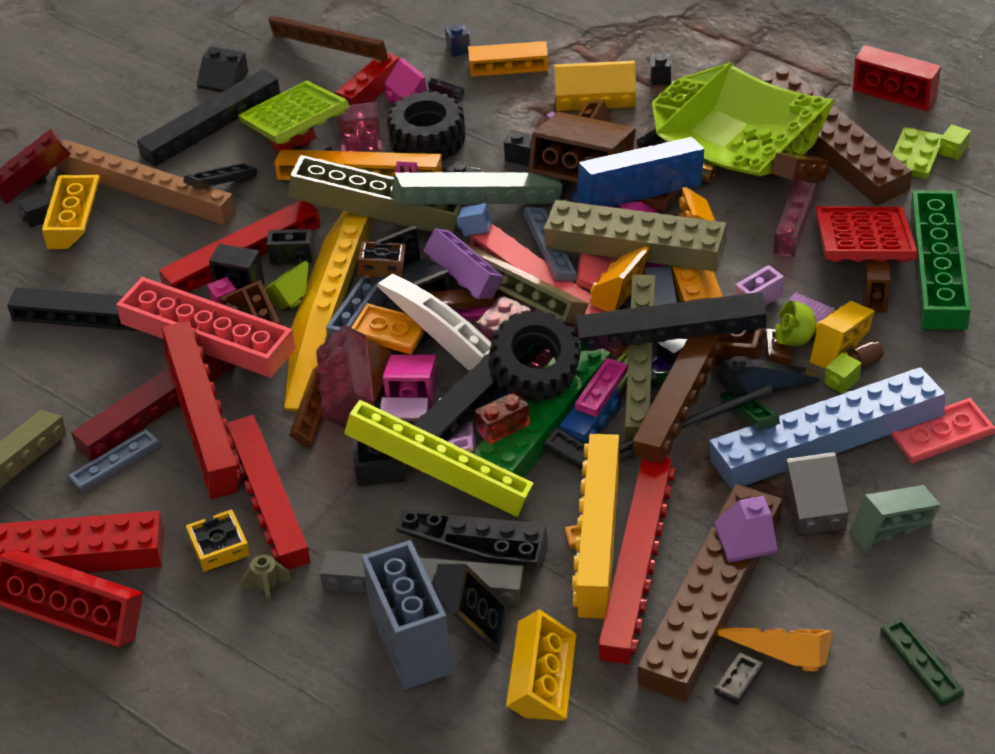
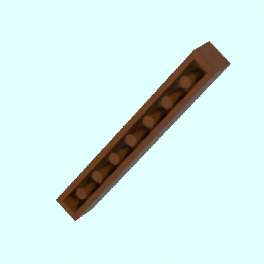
M732 333L691 337L686 340L633 439L635 457L662 463L665 456L670 454L675 437L678 438L680 435L681 425L684 420L687 421L689 418L692 404H696L701 387L706 385L707 375L710 371H713L716 358L722 354L726 339L731 337Z

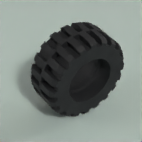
M423 91L420 94H417V92L412 93L409 97L401 98L400 102L397 101L388 112L389 142L395 153L441 154V160L443 161L449 155L453 156L457 150L459 151L465 141L463 108L454 98H450L447 94L443 93L441 95L439 92L434 91L433 93H428V91Z
M529 310L521 311L520 315H517V313L510 315L508 321L503 320L499 324V328L495 330L492 337L488 365L489 369H491L493 380H498L497 386L502 391L506 389L508 396L512 398L515 396L520 397V401L527 402L528 399L533 400V403H541V399L550 401L554 399L555 394L557 396L562 395L565 389L569 388L573 383L579 364L581 350L579 349L580 343L578 338L574 337L575 331L570 326L566 327V321L562 318L556 319L555 314L550 312L543 314L542 310H535L533 313H529ZM525 344L540 345L552 353L556 362L542 369L529 368L515 358L513 351Z

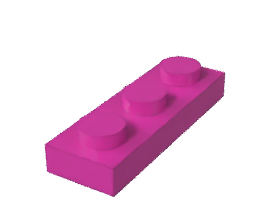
M606 358L576 401L575 410L597 417L628 372V365Z

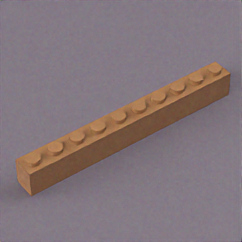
M66 139L62 140L71 155L56 166L57 170L72 175H99V184L225 225L236 213L231 193L213 187L197 189L183 183L184 178Z

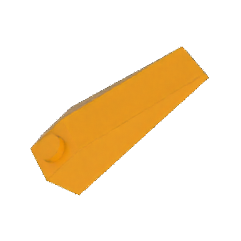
M725 627L718 630V635L791 665L802 666L803 671H818V667L827 663L833 630L799 629L786 633V630H783V628L765 629V632H761L760 628Z

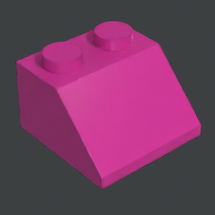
M403 58L399 59L385 82L386 92L384 95L386 100L394 105L405 96L409 97L412 93L417 92V94L426 91L425 76Z

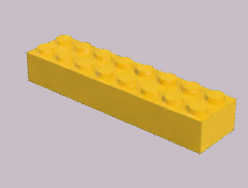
M590 434L589 444H584V458H588V460L583 461L582 476H586V478L581 480V494L584 496L579 500V513H583V515L580 514L577 524V531L581 533L576 536V551L578 552L577 556L574 557V571L578 572H575V576L572 579V591H577L573 593V607H578V618L605 619L611 592L619 480V435Z

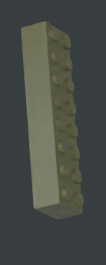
M303 155L300 156L291 173L288 197L294 198L297 201H306L317 206H327L338 211H347L359 216L376 218L379 221L397 223L400 226L411 227L415 225L420 231L433 232L436 228L449 230L454 234L457 227V216H459L463 204L398 205L392 193L394 177Z
M555 200L544 227L545 247L619 258L621 255L647 246L649 247L646 262L717 272L727 243V223Z

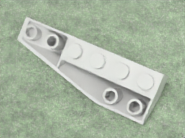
M394 274L378 283L377 287L467 370L474 368L484 355L489 354L491 341L470 322L430 293Z

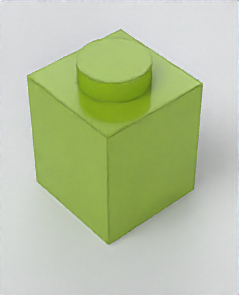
M951 124L941 137L939 154L958 161L969 147L971 131Z
M842 352L826 367L824 384L844 394L860 379L861 362Z

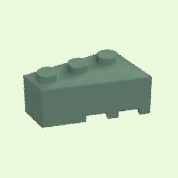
M924 485L867 494L862 500V504L849 532L865 551L872 549L871 544L880 540H884L885 543L889 542L894 534L901 531L907 534L932 523L941 504Z

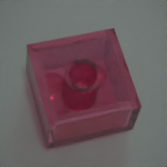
M376 102L349 105V108L345 109L343 114L337 116L342 151L361 152L382 149Z

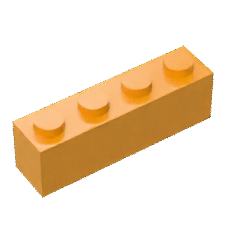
M546 41L468 47L471 77L548 71Z

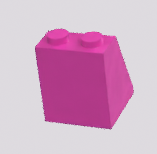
M390 355L383 375L385 396L387 398H428L429 409L434 406L438 373L436 355Z

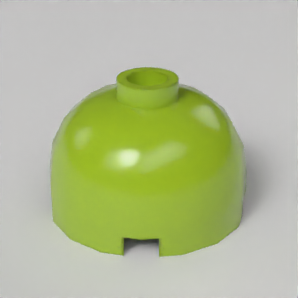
M791 300L782 306L778 317H781L780 325L776 324L775 327L777 342L790 347L805 345L816 334L817 322L813 310L804 303Z

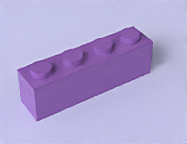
M435 228L423 250L430 256L429 259L432 262L447 269L449 275L457 279L456 282L460 286L471 291L470 294L479 300L482 298L492 299L504 278L501 273L449 230Z

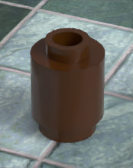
M867 341L851 348L848 355L861 362L862 369L879 362L884 352L878 341Z

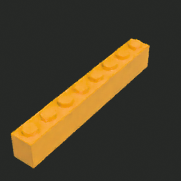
M280 150L275 160L277 180H290L291 173L301 155L394 177L396 173V161L418 162V173H442L441 154ZM402 166L401 173H405V166Z

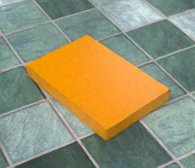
M367 303L349 330V337L364 342L371 340L383 347L412 355L425 330L406 313Z

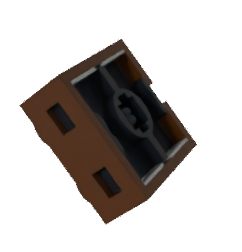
M362 241L358 259V276H364L365 278H387L394 274L402 278L405 262V244H380V242Z

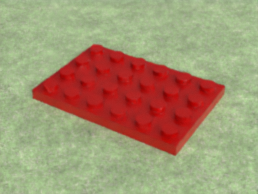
M816 206L815 215L825 259H829L832 262H840L842 259H851L855 262H863L865 259H874L877 262H886L888 259H897L900 262L917 260V249L902 206Z

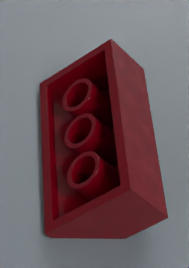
M50 129L42 134L37 140L26 146L20 153L0 167V198L6 204L71 155L55 130Z

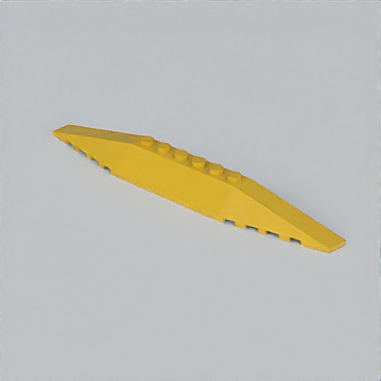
M343 211L324 238L306 286V294L302 297L291 328L296 349L289 356L285 411H298L312 369L316 366L323 369L330 349L326 326L343 303L359 259L361 242L368 241L375 218Z

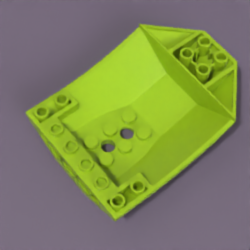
M731 62L678 78L652 101L656 131L662 139L672 142L692 137L705 149L703 161L725 169L756 176H763L772 172L776 153L804 155L815 144L834 104L833 99L801 94L767 83L738 69Z

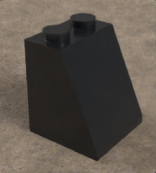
M424 258L404 266L402 279L413 283L426 292L450 290L447 269L431 260Z

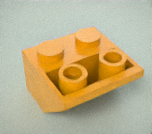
M687 187L682 188V197H679L682 213H679V216L715 221L707 200Z

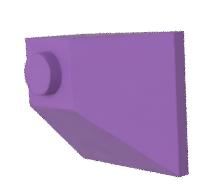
M764 496L739 500L714 521V526L728 563L778 553L772 516Z

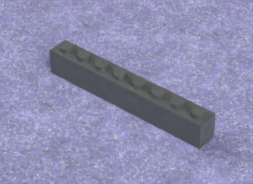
M326 550L320 572L323 589L367 593L362 556L368 553ZM419 558L432 586L433 576L436 574L438 564H467L508 605H521L524 587L523 566Z

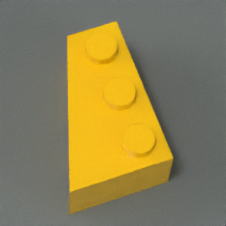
M849 301L844 306H840L835 312L830 313L822 321L820 320L815 328L816 338L810 362L826 369L842 352L848 355L846 351L851 345L857 346L869 332L875 311L856 302Z

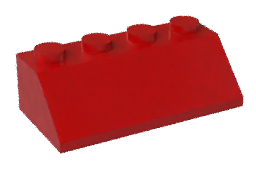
M387 52L388 58L385 61L372 59L334 92V94L347 100L349 108L344 110L345 114L356 117L385 91V82L400 57Z

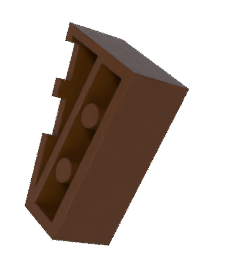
M261 280L220 297L222 304L227 307L281 325Z

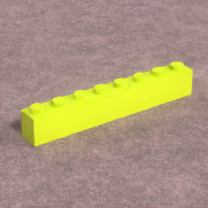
M359 400L349 415L344 432L347 436L516 517L519 516L527 502L534 484L527 479L364 401Z

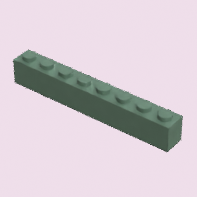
M395 173L392 193L398 205L554 204L555 200H560L563 186L558 178L536 173Z

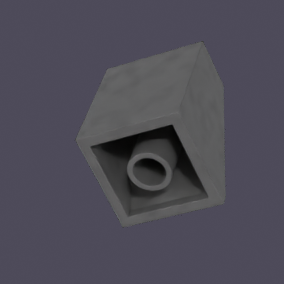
M835 452L786 459L784 492L798 535L846 529L848 509Z

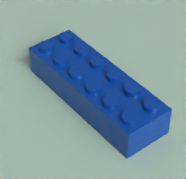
M690 137L579 162L577 200L583 204L611 207L680 191L684 187L693 188L701 186L705 149L695 139Z

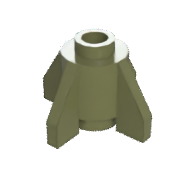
M259 555L251 561L250 566L241 578L242 590L255 588V585L259 590L265 591L267 603L272 602L270 590L275 588L278 580L279 583L291 581V575L288 569L276 562L271 556Z

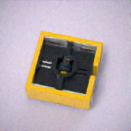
M232 509L214 515V519L208 521L203 519L186 525L189 540L203 572L250 556L248 543Z

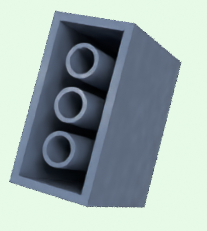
M411 540L363 555L362 563L370 614L403 690L453 674L446 614Z

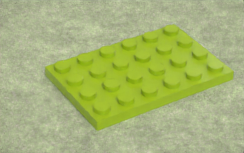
M305 81L239 114L238 117L241 123L277 144H284L291 140L290 137L296 134H304L309 130L308 128L314 125L324 124L327 118L343 114L344 110L349 108V104L346 99L309 81Z

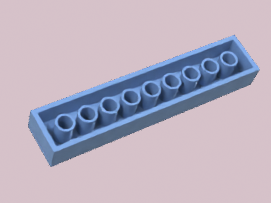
M921 367L781 415L779 416L780 424L759 431L753 426H749L709 440L710 462L733 490L735 484L745 486L785 472L786 459L831 452L836 454L890 435L893 431L897 430L898 432L944 416L945 392Z

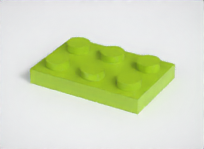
M904 127L892 154L912 170L913 177L928 180L938 157L940 140L943 135Z

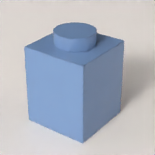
M486 203L461 208L459 216H457V225L459 229H462L464 236L489 232L492 221Z

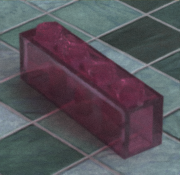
M801 180L794 181L775 232L774 254L790 257L796 256L815 203L816 183Z

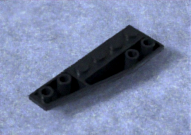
M402 510L396 527V531L488 561L537 566L544 562L548 546L546 524Z

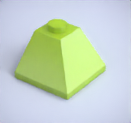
M307 261L288 270L264 288L272 305L283 310L288 306L292 309L301 303L299 298L306 294Z

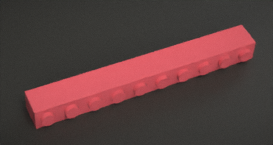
M492 223L489 232L470 235L471 246L589 303L585 314L607 312L590 305L592 295L576 285L574 281L554 280L547 263L542 258L533 254L528 248L522 246L513 237L508 236ZM628 346L605 349L619 358Z

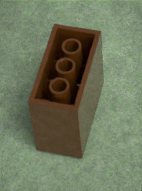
M557 112L532 132L529 172L578 182L579 162L632 151L634 149L636 128Z

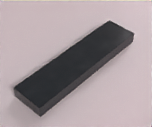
M245 163L187 174L184 176L183 183L200 189L256 177L258 169Z

